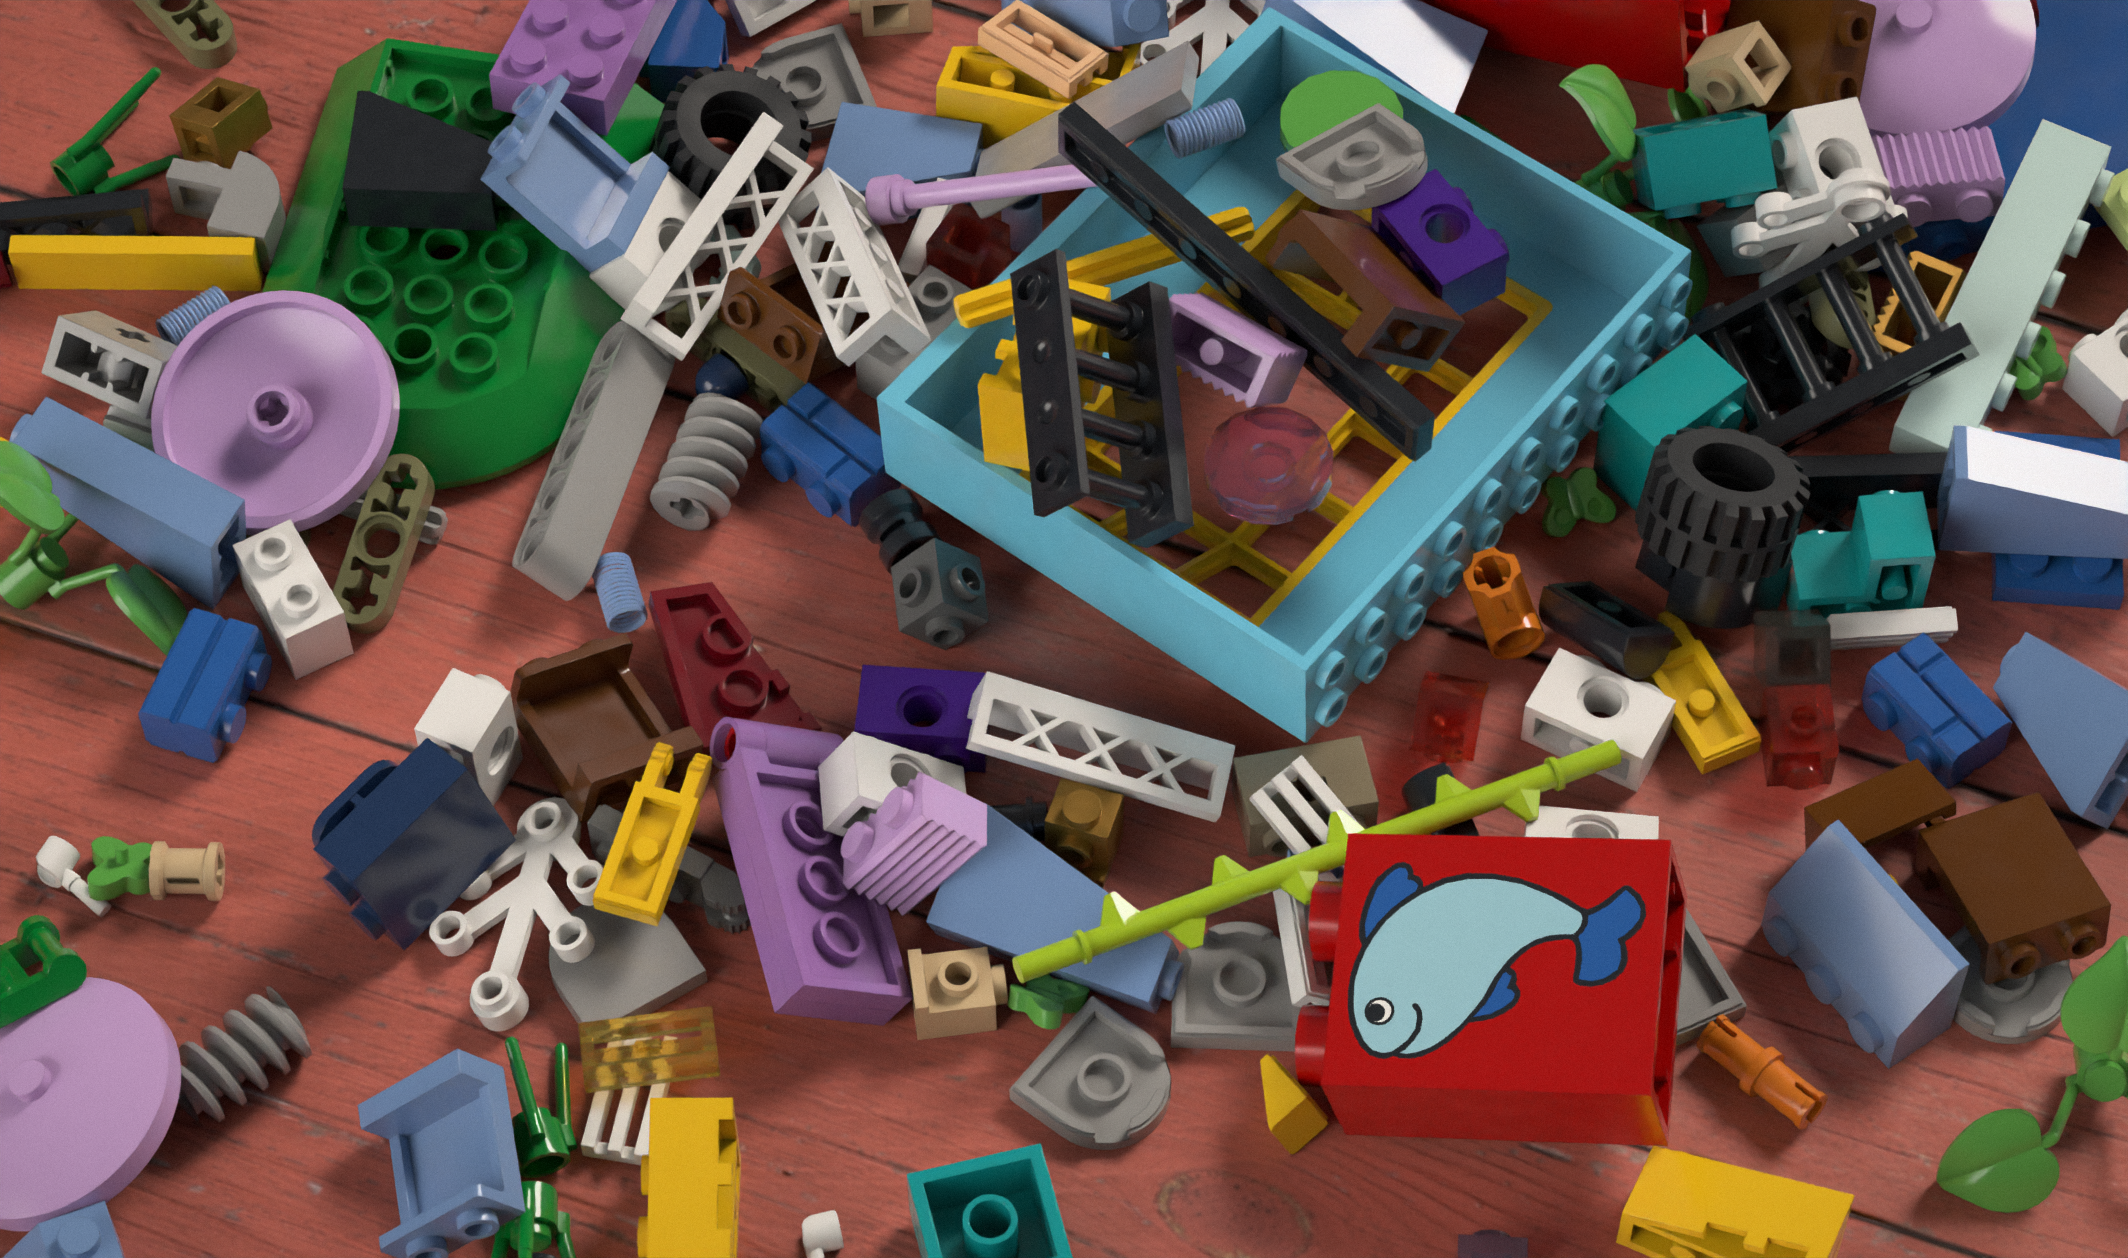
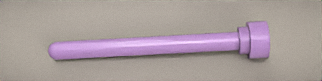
M1072 164L914 184L910 179H904L899 174L871 178L866 187L865 202L871 220L875 224L882 226L904 223L919 208L1097 186Z

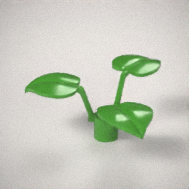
M1600 64L1586 65L1565 77L1559 86L1564 88L1579 102L1611 153L1594 169L1581 174L1582 179L1574 183L1625 212L1626 205L1633 201V191L1629 183L1635 179L1633 167L1625 172L1619 169L1611 172L1609 169L1618 161L1628 162L1638 154L1636 135L1632 131L1636 126V114L1622 83L1609 68ZM1688 87L1685 93L1678 92L1674 88L1668 89L1669 106L1675 121L1711 115L1704 100L1697 98L1692 93L1690 87ZM1662 211L1628 212L1627 214L1643 223H1648V226L1691 250L1689 279L1693 281V285L1686 300L1685 317L1688 318V324H1690V318L1701 310L1709 290L1708 271L1695 241L1681 221L1674 220L1669 223Z
M0 441V505L31 528L19 548L10 554L8 559L0 565V595L12 606L25 610L48 591L52 597L58 599L68 590L106 579V587L117 606L167 656L188 616L178 595L159 576L139 564L133 565L126 571L121 565L113 563L64 579L65 568L69 565V559L65 550L58 542L79 519L70 513L64 518L60 499L51 493L52 481L50 475L36 458L15 443ZM41 534H49L47 537H42L38 540Z
M2121 936L2099 960L2079 974L2063 996L2060 1017L2064 1031L2074 1043L2073 1057L2076 1074L2068 1076L2065 1080L2066 1091L2048 1132L2041 1136L2037 1119L2024 1109H2002L1980 1117L1966 1127L1943 1154L1936 1173V1180L1942 1189L1991 1211L2012 1213L2028 1210L2045 1200L2058 1182L2059 1163L2056 1156L2048 1148L2054 1146L2059 1141L2078 1093L2083 1092L2088 1097L2101 1102L2114 1101L2121 1096L2128 1099L2127 936Z

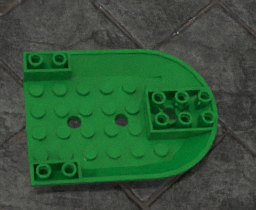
M386 38L336 70L262 293L282 290L312 293L328 298L355 314L372 331L384 347L391 360L398 382L400 397L399 421L393 446L388 457L395 454H409L418 458L433 478L435 489L462 487L511 473L532 463L558 445L593 354L608 330L617 322L622 321L620 318L625 309L589 277L591 273L568 251L562 250L512 206H500L497 231L350 226L342 188L357 91L373 92L491 142L502 130L511 125L516 116L513 113L493 109L489 74L500 54ZM634 82L607 136L597 135L626 161L633 164L651 153L649 151L651 140L664 104ZM443 245H453L461 249L456 256L446 260H439L430 256L431 252ZM409 473L406 474L403 482L392 481L390 485L392 488L413 490L417 487Z

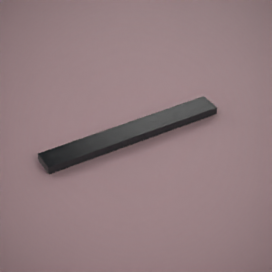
M1073 102L1058 114V152L1247 318L1306 349L1307 357L1303 366L1406 457L1416 462L1431 449L1435 414L1373 360L1356 357L1341 342L1344 335L1076 102Z

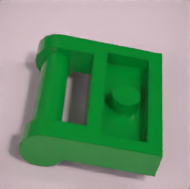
M34 915L28 917L20 924L17 930V937L0 945V1028L73 992L86 979L87 967L85 962L77 952L62 946L59 930L45 916ZM41 961L43 963L42 971L29 977L23 970Z

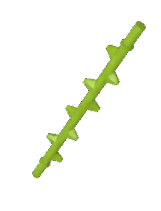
M1610 739L1558 759L1551 756L1546 758L1542 765L1471 790L1450 775L1445 774L1437 777L1435 804L1367 829L1342 810L1332 812L1329 815L1326 844L1252 871H1248L1226 855L1219 856L1214 859L1211 886L1142 911H1138L1116 892L1109 893L1103 897L1099 927L1085 932L1081 929L1075 930L1069 938L1014 957L1012 962L1019 981L1025 983L1082 962L1084 965L1092 963L1095 956L1163 931H1168L1190 950L1199 948L1203 945L1206 916L1278 889L1284 890L1304 905L1310 904L1312 890L1318 881V875L1345 865L1348 833L1431 835L1433 832L1504 807L1525 822L1530 823L1538 820L1540 793L1550 789L1555 791L1563 790L1569 782L1621 764L1620 749L1616 742Z

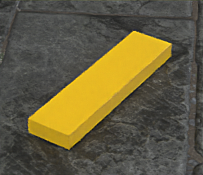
M11 235L8 250L19 289L205 291L208 288H212L213 285L222 291H261L263 271L256 241L252 237Z

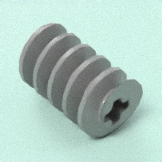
M710 392L698 394L693 399V403L689 405L684 418L685 422L678 429L676 442L671 445L667 462L663 464L658 477L659 481L654 484L650 495L651 504L661 517L688 531L703 530L709 527L710 519H722L728 515L731 507L729 499L735 497L740 485L738 479L745 476L748 467L746 460L754 455L757 446L754 440L760 438L759 428L763 422L762 418L753 409L721 394Z
M266 986L269 1001L258 994H251L244 1001L247 1016L232 1009L226 1012L223 1016L225 1032L216 1026L208 1025L201 1032L204 1049L190 1041H186L179 1047L182 1065L178 1103L197 1122L199 1120L198 1114L202 1111L218 1122L224 1120L225 1115L220 1102V1098L224 1095L240 1106L246 1104L247 1099L242 1087V1082L246 1079L261 1090L268 1088L269 1084L263 1068L268 1063L284 1075L290 1072L291 1068L285 1053L289 1048H292L306 1059L312 1056L302 1024L285 1000L273 988Z

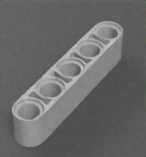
M623 320L617 322L608 330L593 354L512 560V566L565 601L573 599L582 591L596 568L675 362V356Z

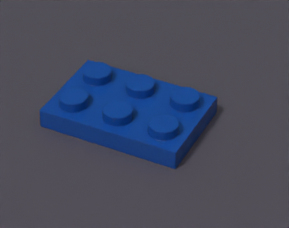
M1994 431L2000 434L2120 460V439ZM1992 553V601L2120 610L2124 597L2123 559Z

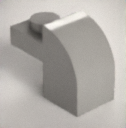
M242 151L238 152L231 169L222 168L208 161L193 162L173 158L166 174V180L175 213L209 220L207 223L209 237L255 238L262 271L269 273L286 222L279 184L271 168L261 159Z

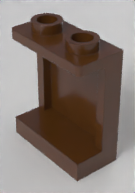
M1731 0L1725 31L1759 20L1792 68L1766 105L1756 107L1754 103H1750L1725 112L1749 109L1765 114L1767 121H1769L1770 115L1786 116L1791 110L1853 97H1857L1860 102L1876 16L1875 5L1860 0ZM1748 53L1744 59L1750 69L1758 67L1759 65L1751 54Z
M1300 209L1294 218L1282 226L1278 232L1276 243L1265 257V260L1274 269L1338 283L1363 309L1362 313L1341 339V342L1358 358L1428 372L1465 324V321L1373 227Z
M835 241L825 242L817 263L827 262ZM796 263L760 280L743 267H738L729 272L717 313L718 319L806 384L845 365L844 362L836 357ZM851 276L840 278L833 298L843 297ZM905 281L907 287H909L911 284ZM868 312L856 314L848 337L870 318Z
M620 634L605 640L594 639L586 642L578 649L550 658H535L518 668L513 677L510 692L517 727L568 805L578 815L580 823L589 821L599 805L603 806L605 804L617 811L626 808L636 781L641 782L656 743L660 742L674 747L672 769L667 776L663 788L670 791L682 788L690 762L695 757V754L702 753L704 746L692 726L671 731L629 668L633 643L627 634Z
M2039 792L1918 830L1915 873L1925 890L1939 886L1943 888L1980 949L1979 974L1986 985L2008 978H2023L2036 969L2067 959H2081L2106 945L2111 904Z

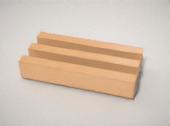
M1015 0L978 28V45L1068 99L1077 93L1078 83L1085 87L1092 82L1093 71L1101 75L1108 69L1109 53L1020 0Z

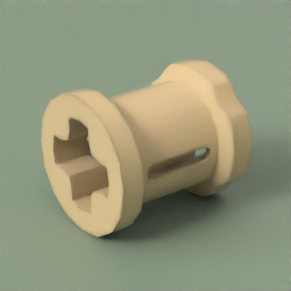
M154 841L150 851L149 888L153 900H165L168 894H205L209 901L221 900L225 884V854L221 842H210L207 848H169L165 841Z

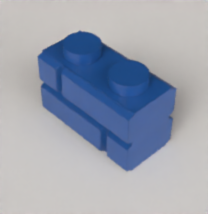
M808 382L788 399L785 407L781 405L762 422L759 428L762 451L761 460L765 468L777 480L787 482L791 479L803 488L811 505L825 517L830 518L836 514L851 527H856L859 524L862 511L871 501L886 492L901 487V482L885 473L881 436L812 383Z
M197 608L190 610L138 713L146 741L153 746L177 753L184 751L187 756L211 763L218 761L226 742L236 743L243 732L246 722V708L244 706L252 690L260 692L269 679L272 658L271 655L267 654L262 631L256 625L232 618L224 620L221 615Z
M1924 632L1902 646L1899 652H1893L1873 665L1869 672H1867L1861 700L1863 701L1865 714L1870 722L1881 731L1890 729L1905 745L1909 761L1918 758L1945 788L1950 789L1971 775L1974 769H1980L1998 757L2005 749L2012 721Z

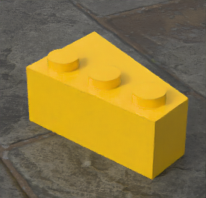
M1141 43L1122 46V52H1107L1109 53L1108 69L1101 75L1093 71L1092 82L1085 87L1078 83L1077 93L1070 99L982 46L952 47L936 85V117L983 124V149H987L1140 67Z
M1068 279L1070 289L1108 302L1111 301V288ZM1072 317L1075 348L1102 356L1103 352L1109 353L1106 328ZM1015 332L1012 341L1001 339L996 348L995 359L1004 360L997 375L983 373L978 382L984 461L1030 471ZM1078 377L1081 408L1084 409L1086 402L1092 404L1096 402L1101 384Z
M650 1098L649 1154H642L641 1193L642 1195H648V1216H639L637 1245L639 1258H737L741 1154L733 1098Z
M1653 1145L1622 1212L1616 1243L1651 1258H1837L1855 1195Z

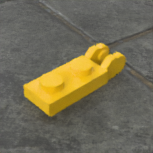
M1668 611L1658 614L1657 620L1671 628V631L1675 633L1669 654L1662 666L1652 675L1643 678V680L1656 686L1664 695L1676 700L1672 727L1701 774L1703 775L1759 752L1761 745L1760 734L1701 640L1695 641L1680 618Z
M660 742L656 743L651 753L641 782L636 781L592 900L594 908L657 927L701 809L700 802L708 784L713 763L711 756L700 753L695 754V757L688 766L680 793L663 789L667 776L672 769L674 747Z

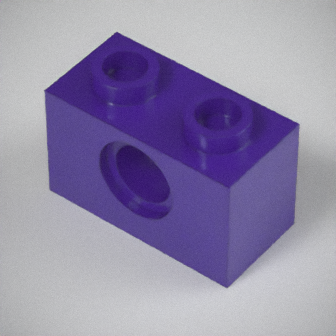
M1437 169L1426 173L1422 180L1405 195L1386 204L1372 207V227L1459 316L1505 292L1506 266L1510 260V255L1504 239L1495 229L1491 228L1488 230L1474 214L1471 202L1465 192L1459 187L1452 188Z
M862 665L854 732L964 767V773H986L987 755L966 749L973 719L967 718L972 695L986 673ZM920 721H929L934 723L933 725L928 727L913 726L914 723ZM989 724L987 726L986 734H990Z

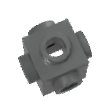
M933 538L891 567L896 616L900 632L929 643L932 646L947 650L989 622L980 557Z

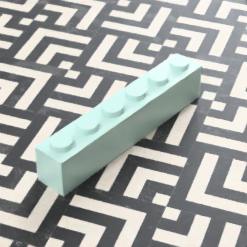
M2042 119L1945 320L1950 327L1961 322L1980 355L1910 392L1894 425L1889 451L1896 454L1948 452L1954 425L1993 431V429L1984 426L1992 408L2003 412L2012 394L2017 377L2008 373L2016 357L2027 360L2035 346L2042 328L2041 325L2033 322L2041 305L2052 309L2064 284L2066 274L2058 271L2065 254L2074 258L2077 257L2091 224L2083 221L2082 218L2089 204L2097 207L2102 205L2115 173L2105 170L2111 146Z

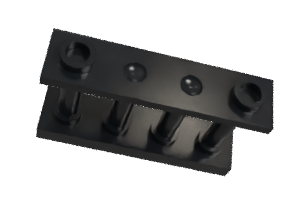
M1890 213L1870 220L1857 230L1859 236L1726 307L1722 302L1715 303L1703 308L1690 318L1692 325L1687 327L1682 337L1684 342L1696 334L1748 381L1743 405L1744 414L1749 422L1745 426L1748 435H1755L1765 439V442L1778 446L1787 452L1788 456L1980 355L1961 322L1950 327L1947 322L1940 323L1901 248L1902 244L1918 237L1913 225L1904 213L1894 218ZM1876 258L1879 259L1918 334L1913 339L1916 344L1915 346L1894 357L1891 352H1883L1844 276ZM1821 287L1861 363L1857 368L1859 375L1836 386L1834 381L1827 382L1788 306ZM1764 317L1767 318L1805 393L1801 397L1803 404L1783 415H1780L1779 411H1771L1733 336L1734 333Z
M1054 249L1010 273L1034 515L1044 518L1086 496L1124 507L1129 543L1149 548L1193 527L1194 521L1168 288L1148 281L1110 302L1070 289L1066 255L1064 251ZM1072 317L1106 328L1109 359L1075 348ZM1078 377L1112 387L1115 418L1081 408ZM1084 437L1119 447L1122 479L1088 469Z

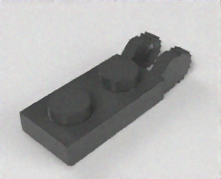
M605 804L603 806L599 805L587 822L592 854L603 866L606 863L623 817V813ZM687 846L668 900L674 903H683L684 900H687L703 908L708 924L717 929L724 928V932L729 931L731 934L738 932L740 934L743 930L747 931V927L751 926V922L736 872L714 862L713 858Z

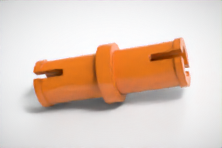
M1724 1014L1717 1016L1715 1022L1712 1020L1701 1033L1696 1046L1698 1050L1709 1055L1740 1080L1739 1088L1750 1097L1761 1096L1794 1122V1125L1800 1130L1807 1128L1809 1122L1812 1124L1824 1109L1828 1100V1096L1825 1093L1818 1091L1784 1064L1785 1056L1773 1046L1764 1049L1731 1023L1730 1019Z

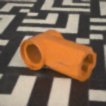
M1494 546L1474 553L1472 563L1463 572V577L1491 655L1500 660H1513L1534 652L1544 642L1545 633L1515 554H1505Z

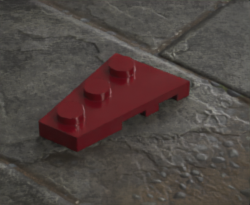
M713 582L650 591L648 607L684 728L692 726L703 742L704 746L701 754L710 756L712 732L716 724L724 717L822 731V727L810 711L804 714L789 694L790 685L779 670H771L753 646L754 637Z

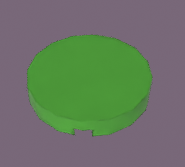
M1327 71L1308 77L1289 92L1281 106L1280 141L1285 151L1286 148L1290 151L1377 103H1380L1402 119L1403 108L1395 92L1378 78L1357 71Z

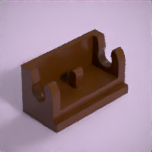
M1917 758L1804 807L1805 847L1807 850L1829 825L1839 820L1864 848H1868L1879 842L1894 838L1895 835L1924 823L1926 827L1944 822V819L1956 815V801Z

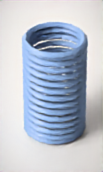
M1231 98L1222 100V102L1218 101L1217 104L1213 103L1212 106L1208 105V107H1203V109L1198 108V111L1193 110V113L1188 112V115L1183 114V117L1179 115L1178 118L1174 117V119L1166 120L1164 125L1168 144L1178 159H1183V157L1188 155L1191 156L1192 153L1196 154L1202 150H1207V148L1211 149L1212 146L1216 147L1217 144L1221 145L1227 141L1231 142L1232 139L1235 140L1236 138L1243 137L1245 133L1241 111L1236 102Z
M1041 194L1029 195L1001 210L1002 239L1007 248L1022 253L1042 233Z
M212 285V288H208L204 293L200 292V296L196 295L195 298H191V301L187 300L186 304L183 303L182 306H178V309L174 308L173 312L169 311V314H165L164 317L157 318L156 328L163 340L178 346L184 337L200 321H203L208 314L210 315L221 307L230 304V301L220 288Z
M611 552L600 556L592 574L606 625L609 630L617 633L636 630L648 618L633 563L629 555L622 552Z

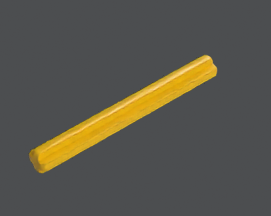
M1235 207L1207 216L1237 243L1250 240L1255 235L1254 224L1246 207ZM1153 234L1068 260L1066 264L1068 279L1105 286L1181 262L1182 260ZM1011 278L957 295L953 299L960 325L965 328H973L1014 315Z

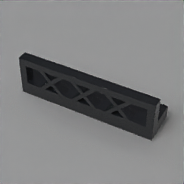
M149 189L0 202V249L6 264L11 265L8 254L11 235L153 236L152 201Z
M1947 452L1787 457L1796 460L1803 468L1802 474L1809 479L1810 496L1804 513L1818 523L1812 530H1825L1832 533L1851 531L1852 528L1840 519L1848 511L1856 510L1858 498L1863 495H1873L1884 490H1894L1900 493L1923 492L1926 509L1937 508V494ZM1938 529L1931 530L1934 550H1938Z

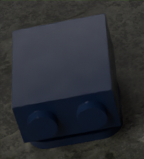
M426 738L399 765L391 760H381L370 765L322 811L312 830V841L315 846L313 850L329 870L322 880L348 906L355 905L348 912L352 920L373 940L377 941L384 934L404 951L516 841V838L470 771L429 738Z

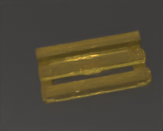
M712 1006L578 1023L586 1093L720 1076ZM693 1031H701L702 1036L666 1041L655 1038L636 1041L635 1045L595 1049L594 1044Z

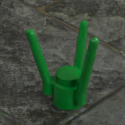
M158 67L151 68L81 139L50 162L53 173L70 195H84L90 192L92 194L115 192L120 188L169 169L173 158L180 159L178 155L172 154L110 178L108 172L115 165L109 153L100 144L138 107V100L161 76V70Z
M508 1037L505 1040V1048L523 1111L512 1118L519 1172L522 1177L526 1178L550 1175L567 1166L570 1162L569 1152L577 1149L571 1125L568 1048L564 1043H558L555 1046L556 1117H551L549 1109L537 1108L518 1040L515 1037Z
M521 1182L526 1212L499 1226V1230L495 1233L491 1258H507L509 1244L518 1251V1258H532L534 1252L547 1249L551 1245V1239L556 1240L561 1258H577L571 1239L570 1214L558 1211V1194L556 1189L544 1182Z

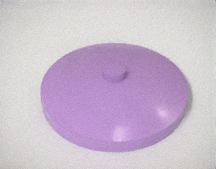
M1860 0L1873 4L1876 7L1875 22L1859 102L1871 138L1874 135L1883 138L1887 134L1895 137L1900 132L1907 136L1912 131L1919 135L1924 130L1931 134L1936 129L1943 133L1948 128L1953 132L1959 128L1967 131L1973 126L1979 130L1985 125L1989 126L2002 116L2023 91L2033 66L2036 43V24L2030 0Z
M285 290L264 292L241 298L221 307L196 325L180 342L166 363L154 394L151 414L152 441L155 453L245 499L247 535L254 536L291 519L298 532L315 527L330 520L355 502L371 485L386 462L393 446L399 421L400 397L395 370L387 352L372 331L355 314L328 298L312 293Z
M86 977L83 984L73 992L0 1028V1229L31 1231L38 1223L104 1200L107 1203L137 1177L163 1141L174 1117L181 1087L180 1055L175 1038L164 1019L132 989L110 980Z

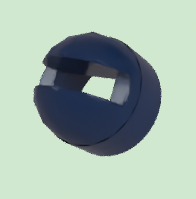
M718 353L714 354L701 366L695 378L697 395L707 392L717 393L737 401L749 390L747 380L736 365Z

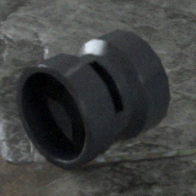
M908 489L891 490L878 496L866 506L859 518L860 527L868 540L880 546L879 558L891 575L892 566L933 538L943 541L935 527L930 522L922 520L923 508L916 496Z

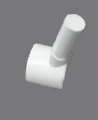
M50 836L36 855L37 873L40 880L51 887L59 888L63 886L67 891H71L99 917L104 916L110 910L111 905L106 900L97 901L91 899L88 894V884L81 879L80 875L72 871L81 857L80 853L64 839Z
M826 1211L810 1215L804 1219L802 1223V1236L807 1258H824L823 1253L844 1248L836 1211Z

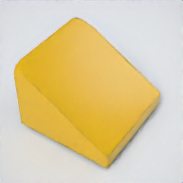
M1266 1054L1260 1060L1268 1126L1290 1154H1295L1329 1124L1326 1121L1328 1117L1274 1055L1270 1057Z

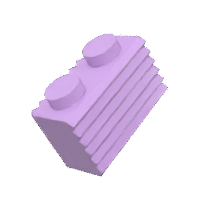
M1986 125L1979 130L1973 126L1967 131L1959 128L1953 132L1948 128L1943 133L1936 129L1931 134L1924 130L1919 135L1912 131L1907 136L1900 132L1895 137L1887 134L1883 138H1880L1878 135H1874L1871 138L1884 176L1890 183L1894 205L1906 208L1908 220L1913 227L1920 226L1928 221L1961 219L1965 222H1977L1985 219L1987 216H1996L2003 201L2005 177L1991 129Z
M1202 292L1200 294L1190 293L1189 295L1179 293L1178 295L1173 294L1170 297L1169 306L1176 366H1181L1182 372H1191L1193 378H1202L1203 384H1213L1214 390L1223 389L1225 396L1234 395L1235 401H1244L1246 408L1279 405L1287 401L1307 357L1306 349Z
M918 772L915 780L910 779L907 787H896L891 790L886 796L882 807L879 806L876 814L871 813L868 821L864 820L863 823L856 822L846 832L841 844V856L844 858V885L848 890L854 888L858 895L865 893L869 900L876 898L880 906L886 903L891 911L897 908L902 916L909 913L987 846V804L922 772Z

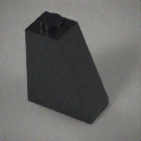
M357 91L342 188L350 226L497 231L500 206L509 207L510 205L480 180L492 159V156L488 153L492 142L373 92Z

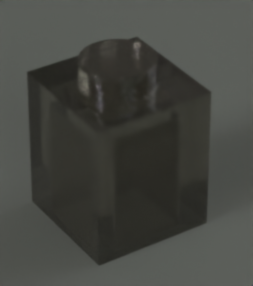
M1818 609L1754 612V674L1765 690L1831 688V625Z

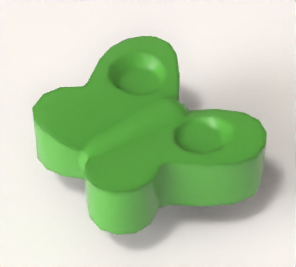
M2042 326L2029 358L2025 360L2017 356L2008 373L2017 377L2014 387L2017 388L2020 396L2028 401L2034 400L2041 394L2045 383L2059 381L2068 372L2062 356L2057 353L2056 341L2047 327Z
M1576 468L1566 479L1562 477H1548L1541 484V493L1548 499L1542 519V528L1546 535L1550 537H1564L1571 531L1579 519H1585L1594 523H1608L1614 519L1616 507L1607 495L1596 488L1598 479L1596 472L1592 468Z
M108 836L98 837L93 840L91 844L92 861L96 867L87 877L89 897L93 900L103 901L116 898L126 892L135 895L149 893V863L152 845L146 842L128 845L121 840Z
M1049 974L1027 981L1026 986L1011 984L1007 1006L1015 1011L1027 1013L1033 1023L1041 1028L1056 1029L1061 1025L1063 1013H1077L1088 1000L1089 988L1069 980L1053 979Z

